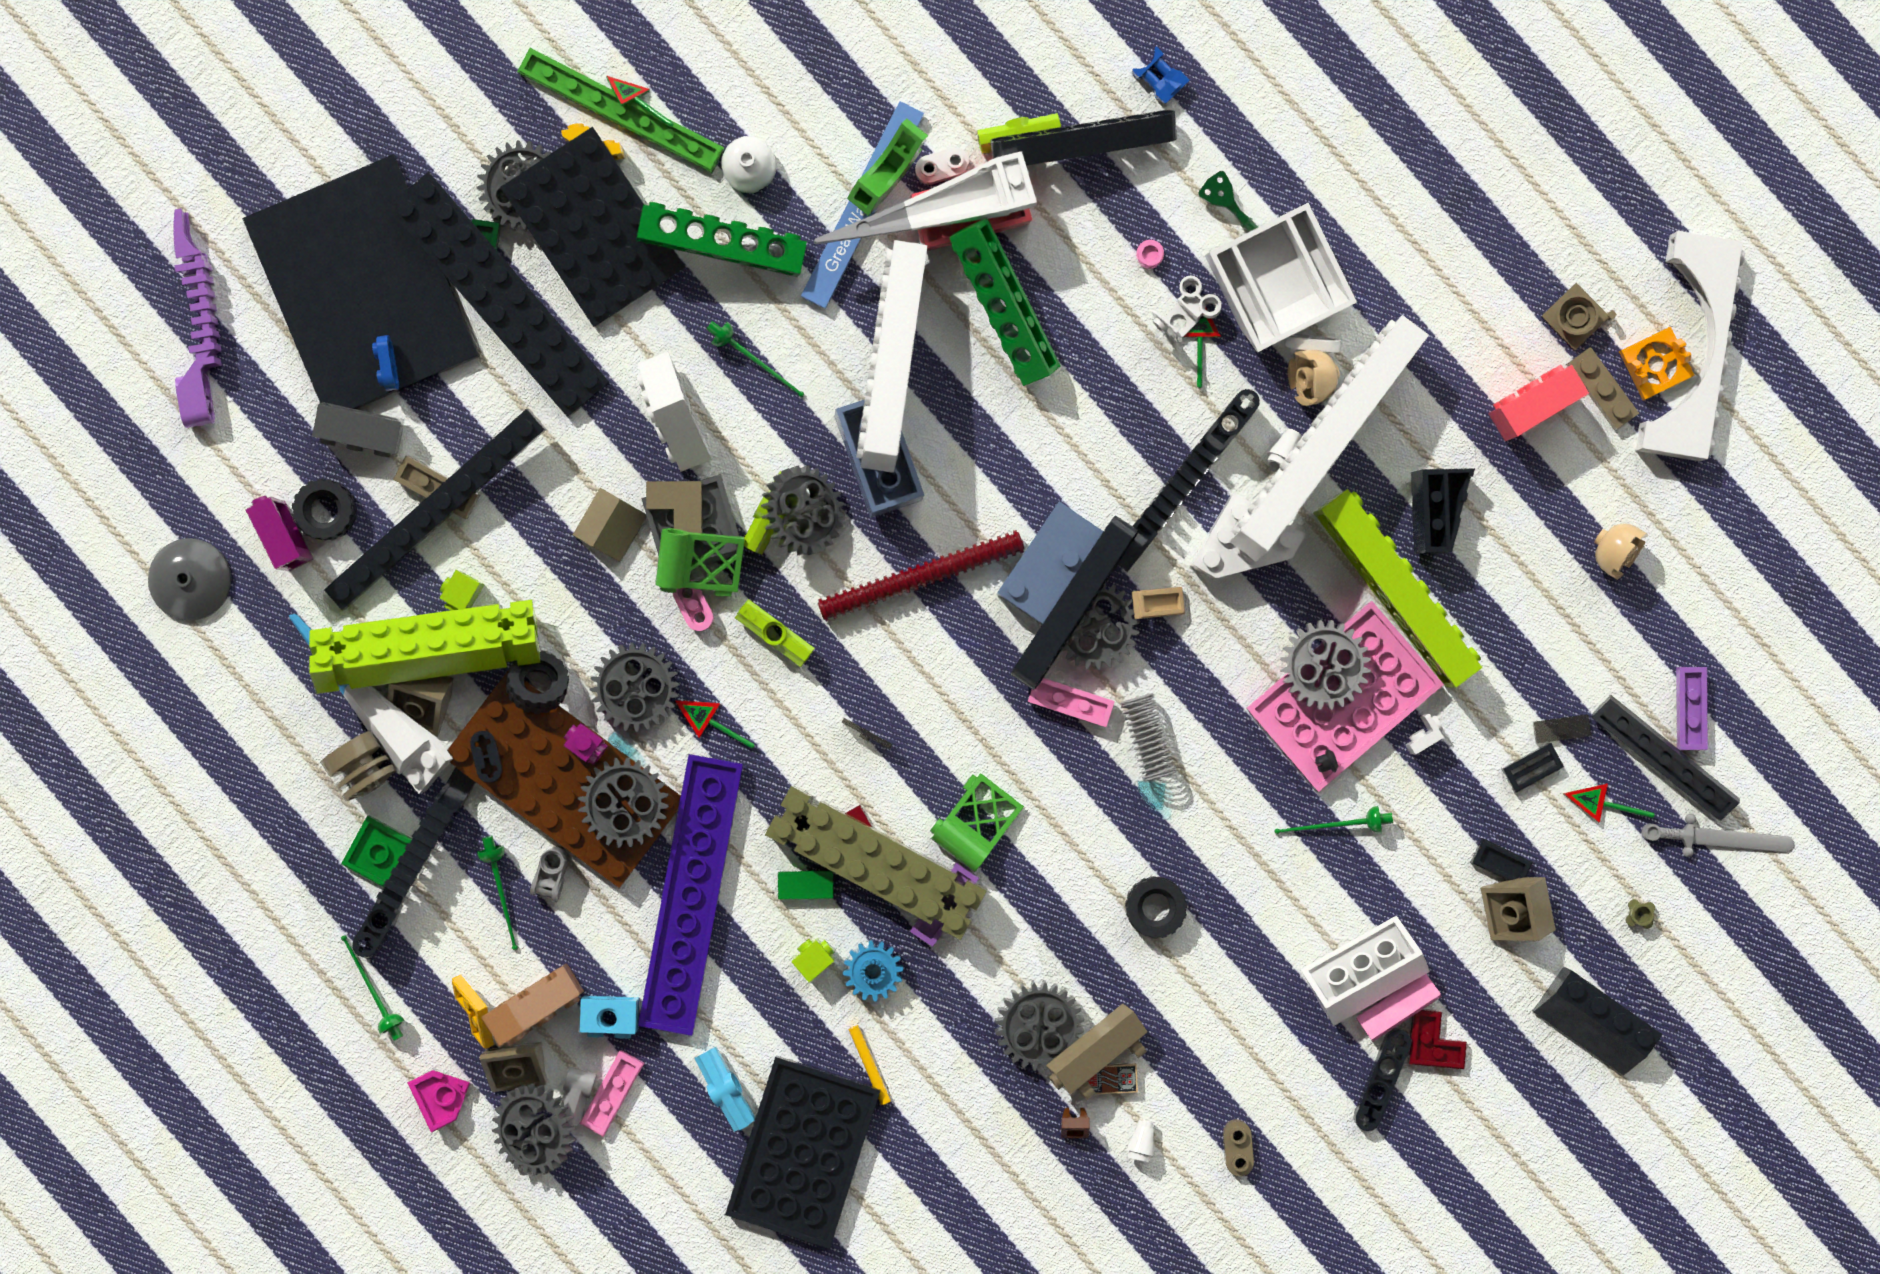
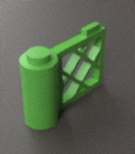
M674 528L662 529L655 584L660 587L661 591L667 593H675L680 588L715 590L714 594L716 596L731 597L732 592H738L744 537L693 533ZM694 541H707L712 548L699 558L693 551ZM726 543L737 544L736 553L728 560L718 551ZM716 552L724 563L713 572H710L703 561ZM693 556H694V558L696 559V561H695L694 563H692V557H693ZM735 561L733 569L730 564ZM700 564L708 573V576L700 582L690 581L691 571ZM728 567L733 573L732 584H721L715 576Z
M981 773L978 777L973 774L962 787L966 790L965 794L944 821L939 818L930 829V832L933 833L931 839L973 872L980 867L1024 807ZM980 782L990 788L991 800L976 801L975 789ZM995 792L1002 798L995 799ZM970 795H972V802L965 803ZM1007 801L1015 809L1009 817L998 818L996 802ZM992 803L994 819L979 821L977 805ZM973 805L975 821L964 823L955 816L961 807ZM999 821H1005L1002 827L999 828ZM995 822L996 835L989 842L981 836L979 824ZM968 825H976V831Z

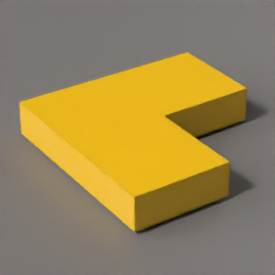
M461 974L452 978L455 999L468 1014L472 1035L483 1048L487 1049L493 1046L492 1033L482 1019L488 1013L487 1006Z

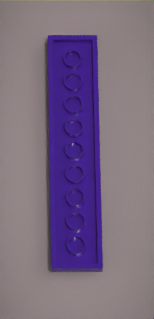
M694 754L688 755L638 1026L690 1036L694 1033L744 765L742 763Z

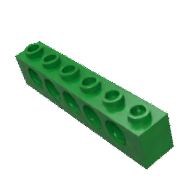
M656 202L643 205L636 237L638 242L793 277H798L801 274L807 241H802L799 235L785 233L784 236L774 234L773 229L758 227V230L747 228V224L740 221H731V224L720 222L719 217L704 214V217L701 218L693 216V211L677 208L676 212L666 210V205ZM671 220L675 225V230L671 233L664 232L660 227V222ZM690 226L699 227L702 231V237L699 239L691 238L688 235L687 229ZM718 232L726 233L729 237V243L727 245H719L715 241V234ZM751 238L756 243V249L754 251H746L742 247V240ZM772 244L779 245L783 250V255L779 258L773 257L769 253V246Z
M988 218L964 227L950 236L949 239L952 243L953 251L958 255L964 267L965 275L971 281L977 293V299L983 305L989 317L990 325L995 329L1001 341L1002 349L1008 355L1013 365L1014 373L1020 379L1022 385L1025 386L1050 376L1061 365ZM988 275L992 277L994 282L989 279Z

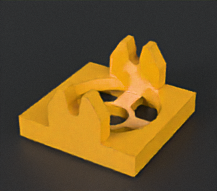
M1671 326L1619 351L1642 400L1695 376L1688 363L1691 361V353L1685 350L1686 343L1682 339L1677 340ZM1652 344H1664L1671 348L1672 352L1665 355L1656 353ZM1641 349H1644L1647 356L1644 365L1637 360ZM1653 356H1658L1663 362V367L1658 372L1652 371L1648 365L1649 359ZM1677 359L1676 371L1673 377L1668 379L1665 372L1667 363ZM1647 373L1656 375L1660 384L1649 383Z

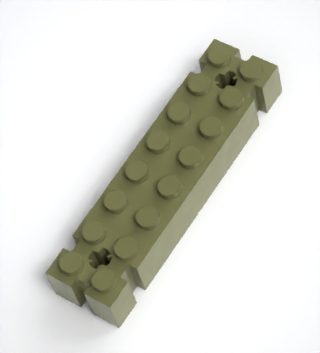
M795 785L789 788L780 805L786 808L783 816L775 815L765 834L766 836L783 845H787L789 841L797 844L794 850L797 853L929 924H932L934 919H937L944 923L942 931L959 940L962 939L972 920L971 917L967 916L970 908L977 911L988 890L987 888L970 879L967 880L966 884L955 880L958 873L868 826L825 801H820L817 806L810 802L813 795ZM807 816V823L810 824V828L806 827L801 830L799 828L800 823L797 820ZM949 894L954 895V902L957 903V906L955 908L951 906L950 909L946 908V902L942 898L945 895L947 898Z

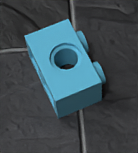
M584 996L581 998L580 1032L587 1033V1037L592 1038L604 1037V1033H615V1038H631V1034H636L639 1029L640 997ZM605 1011H612L616 1015L617 1020L615 1024H608L604 1021L603 1013Z

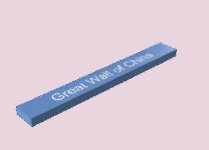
M899 101L862 176L885 151L901 123L907 118L919 127L924 117L923 112ZM849 201L834 231L869 216ZM876 209L869 216L874 215ZM862 238L827 243L801 297L826 309Z

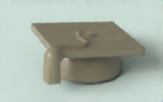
M1576 282L1541 317L1575 351L1606 320H1613L1617 314L1614 310L1606 313Z

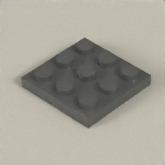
M716 475L700 480L702 481V533L740 537L722 476ZM643 497L641 499L659 556L662 529L674 528V510H647L646 497ZM694 541L693 551L699 558L712 548L707 541ZM726 543L718 551L725 559H729L736 553L737 544ZM715 552L703 563L706 566L722 560ZM694 556L692 557V563L696 561Z

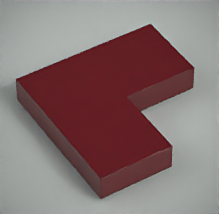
M1422 1009L1413 1015L1408 1063L1411 1065L1465 1069L1467 1042L1440 1038L1442 1012Z

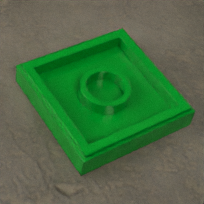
M368 815L341 865L384 887L383 884L386 879L390 878V872L393 867L397 866V860L400 855L403 856L406 850L404 848L407 843L410 844L413 838Z

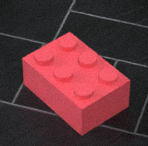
M1559 365L1541 375L1542 382L1536 379L1516 390L1519 394L1517 397L1512 393L1493 404L1495 410L1488 414L1505 442L1521 435L1589 394L1572 365L1566 368Z

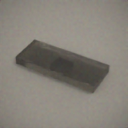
M1588 714L1533 721L1536 743L1591 736Z
M845 717L841 722L860 732L859 737L868 742L872 739L889 749L893 744Z

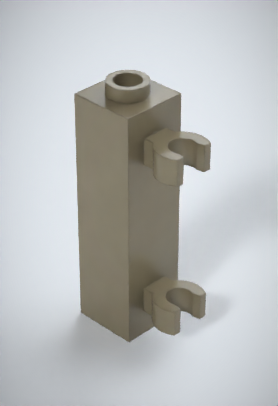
M1121 1004L1046 1065L1052 1073L1049 1079L1058 1090L1063 1088L1070 1095L1077 1090L1080 1095H1083L1088 1100L1095 1094V1091L1087 1081L1127 1048L1138 1059L1147 1052L1138 1040L1147 1033V1030L1134 1011Z

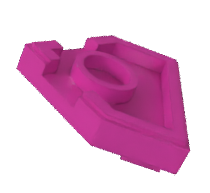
M431 1070L407 1082L431 1133L457 1120L470 1084L468 1081L435 1070Z

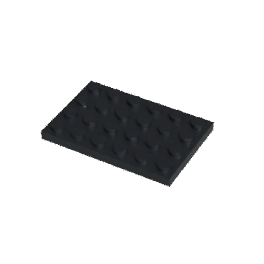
M593 126L500 187L593 327H596L685 268L674 249L636 241L644 203Z
M776 1055L725 1215L830 1249L881 1089Z

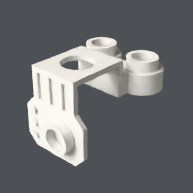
M1187 276L1181 280L1180 294L1182 296L1178 299V304L1165 317L1155 310L1152 312L1155 318L1153 324L1161 332L1166 333L1176 344L1182 341V338L1199 322L1202 316L1215 318L1221 312V301L1216 295L1200 296L1202 285L1195 276ZM1192 285L1196 288V291L1191 294L1187 293L1186 287ZM1213 304L1216 308L1213 312H1208L1205 310V306ZM1175 315H1182L1186 319V326L1181 330H1176L1170 324L1171 318Z

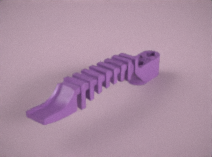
M180 208L174 210L173 235L175 256L177 259L182 258V262L193 260L195 262L174 265L175 272L182 273L183 276L196 274L195 276L181 278L182 285H187L190 288L198 287V289L189 290L186 293L187 298L199 301V303L189 304L190 311L197 312L198 315L201 314L200 317L191 318L192 325L203 329L190 332L191 339L199 340L202 344L188 346L189 353L195 354L196 360L184 376L176 377L175 379L181 420L185 428H191L215 422L208 371L213 367L222 366L221 359L215 357L217 353L222 351L221 346L217 344V339H220V335L215 330V326L218 325V319L214 317V312H217V308L212 303V298H215V292L211 290V285L214 284L213 277L209 276V271H212V265L208 263V255L201 252L193 243L190 233L189 213L183 212V209Z

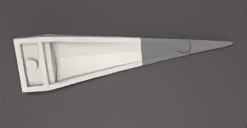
M1022 151L994 158L920 195L817 237L814 240V244L818 245L982 220L984 218L1008 216L1012 212L1036 207L1037 201Z

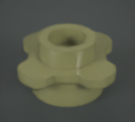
M1636 899L1630 900L1628 902L1629 915L1625 919L1626 923L1629 926L1640 925L1645 929L1651 928L1655 905L1652 902L1640 903ZM1640 911L1643 913L1641 917L1638 916Z

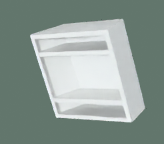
M1309 203L1205 255L1241 331L1257 352L1357 303Z

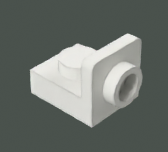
M1430 714L1420 716L1428 731L1425 732L1424 729H1421L1409 737L1411 742L1405 746L1410 754L1416 755L1444 738L1440 732L1444 730L1443 726L1436 716L1431 717Z

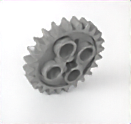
M1322 620L1317 621L1316 629L1311 623H1307V632L1305 633L1300 628L1297 629L1299 638L1289 637V641L1293 644L1292 647H1283V650L1289 653L1288 657L1280 658L1281 661L1287 663V667L1280 669V672L1288 673V677L1283 680V683L1291 682L1292 686L1288 692L1298 691L1296 700L1301 701L1306 697V706L1308 707L1314 701H1316L1317 709L1320 710L1324 702H1326L1329 710L1334 708V701L1340 707H1343V698L1354 701L1352 692L1362 693L1358 684L1368 683L1362 677L1363 673L1371 672L1370 669L1364 667V663L1371 661V658L1363 657L1362 653L1368 650V647L1359 648L1358 644L1363 638L1353 639L1354 629H1350L1345 633L1344 623H1340L1336 629L1334 628L1333 620H1329L1327 627H1324ZM1315 639H1320L1324 643V651L1319 655L1313 653L1311 649V644ZM1332 642H1335L1336 647L1328 660L1331 669L1323 671L1320 685L1318 688H1315L1314 684L1323 669L1319 662L1320 660L1327 659ZM1341 650H1346L1349 653L1350 660L1346 665H1341L1337 661V654ZM1306 664L1310 665L1314 671L1313 677L1309 680L1303 679L1300 673L1301 668ZM1331 675L1336 676L1339 680V686L1335 691L1329 690L1326 686V681Z

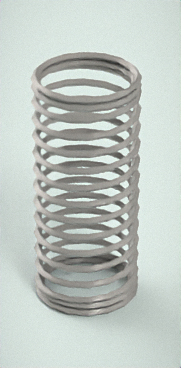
M1153 693L1120 703L1121 708L1144 704L1124 711L1123 714L1146 710L1125 718V720L1147 716L1130 722L1126 726L1149 722L1129 729L1128 732L1151 728L1131 735L1130 738L1155 733L1135 740L1132 744L1157 739L1134 747V750L1159 745L1136 753V756L1160 751L1138 759V762L1162 757L1142 764L1139 768L1164 763L1141 771V774L1156 771L1142 777L1144 782L1177 772L1175 765H1169L1174 760L1167 759L1172 754L1165 753L1170 748L1163 747L1169 742L1162 741L1167 736L1160 735L1165 731L1158 729L1163 726L1162 723H1157L1161 718H1152L1160 713L1158 711L1151 712L1158 708L1156 705L1149 706L1156 702Z

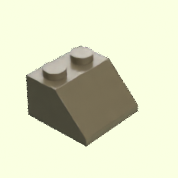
M441 676L391 683L388 687L387 700L431 734L438 737L452 696L454 678Z
M1545 877L1517 878L1480 888L1491 940L1540 941L1556 930Z

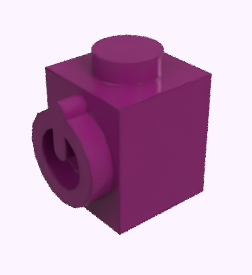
M581 723L578 727L573 725L564 736V739L567 740L564 746L588 764L590 762L594 765L608 747L603 739Z

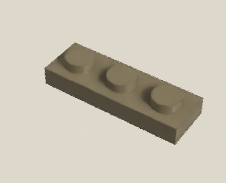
M1591 347L1566 364L1567 366L1572 365L1588 390L1589 397L1614 430H1617L1639 414Z
M408 455L403 459L393 478L396 482L425 498L448 479L447 476ZM475 493L454 514L463 519H468L480 495Z

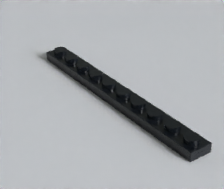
M525 409L327 586L324 591L341 610L347 609L547 429L529 409Z

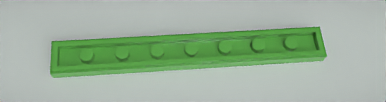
M529 48L517 71L520 75L710 173H713L725 150L724 147L672 121L674 126L669 127L633 100L621 106L612 89L532 48Z

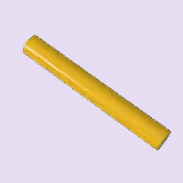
M859 1025L850 1027L848 1030L873 1087L881 1089L878 1099L880 1104L884 1105L890 1102L891 1099Z

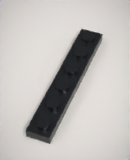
M1612 695L1592 713V718L1719 821L1725 818L1740 803L1739 797Z

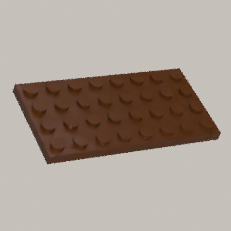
M507 671L447 751L453 758L450 763L615 886L621 888L678 812L681 795L666 784L660 789V793L669 794L668 797L662 799V803L669 805V808L661 809L660 812L667 818L657 820L661 829L651 828L653 838L646 834L643 835V844L636 838L634 839L633 847H629L627 840H624L622 847L618 848L617 840L615 839L610 846L606 845L607 836L597 840L596 837L599 831L595 830L589 833L588 829L592 823H582V820L588 815L578 810L586 806L585 802L578 800V797L586 796L587 792L581 789V786H590L591 783L586 777L595 778L597 776L594 771L595 767L604 771L605 761L613 767L615 758H618L620 764L624 765L626 758L630 757L561 706L555 710H550L549 713L540 714L527 713L523 709L517 708L515 703L510 701L509 694L506 691ZM524 680V685L530 692L542 693ZM580 723L583 724L608 745L604 754L594 765L590 762L588 764L564 746L567 741L564 739V736L573 725L578 727ZM478 731L490 732L497 741L503 774L494 783L482 781L476 772L470 740ZM481 736L480 742L476 743V747H481L484 755H488L487 745L491 744V740ZM488 758L485 759L487 768L483 770V774H487L492 778L494 777L493 772L497 771V766H492ZM630 758L631 766H634L636 762ZM625 775L619 779L618 786L622 791H628L632 788V777ZM657 778V780L655 781L656 784H657V783H662V781L659 780L658 778ZM608 783V789L620 802L617 805L618 809L625 808L636 822H640V817L628 804L629 800H631L630 797H622L615 787ZM602 793L598 796L597 805L599 808L606 809L611 805L612 799L609 794ZM640 797L636 801V808L639 812H646L651 807V801L648 797ZM624 814L617 816L614 821L615 827L618 830L627 829L630 823L628 816Z

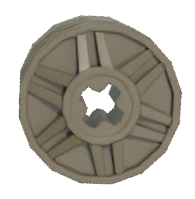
M367 731L346 742L324 757L320 762L329 777H335L342 773L345 776L337 784L336 788L342 790L348 786L352 787L342 795L346 802L363 797L376 790L396 771L393 764L382 769L379 768L388 761L387 755L376 759L372 757L380 748V744L371 731Z

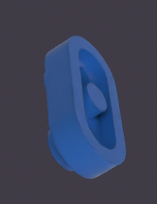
M389 335L379 336L376 338V343L372 344L374 357L379 359L380 370H377L379 386H384L386 391L398 390L399 379L392 340Z

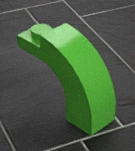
M906 118L879 159L857 180L847 199L869 216L891 193L922 151L921 147L928 135Z

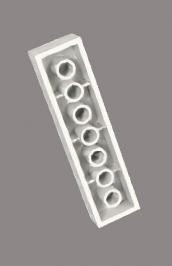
M894 240L893 250L887 249L864 405L867 406H864L860 429L862 432H860L856 458H862L860 468L894 472L898 455L927 245Z

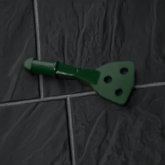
M1219 171L1206 180L1198 192V196L1211 205L1228 209L1241 223L1242 228H1245L1248 232L1258 228L1252 221L1253 219L1242 212L1236 204L1233 186L1224 171ZM1217 178H1222V183H1219ZM1205 190H1209L1210 194L1206 195ZM1222 191L1223 196H1219L1218 192Z

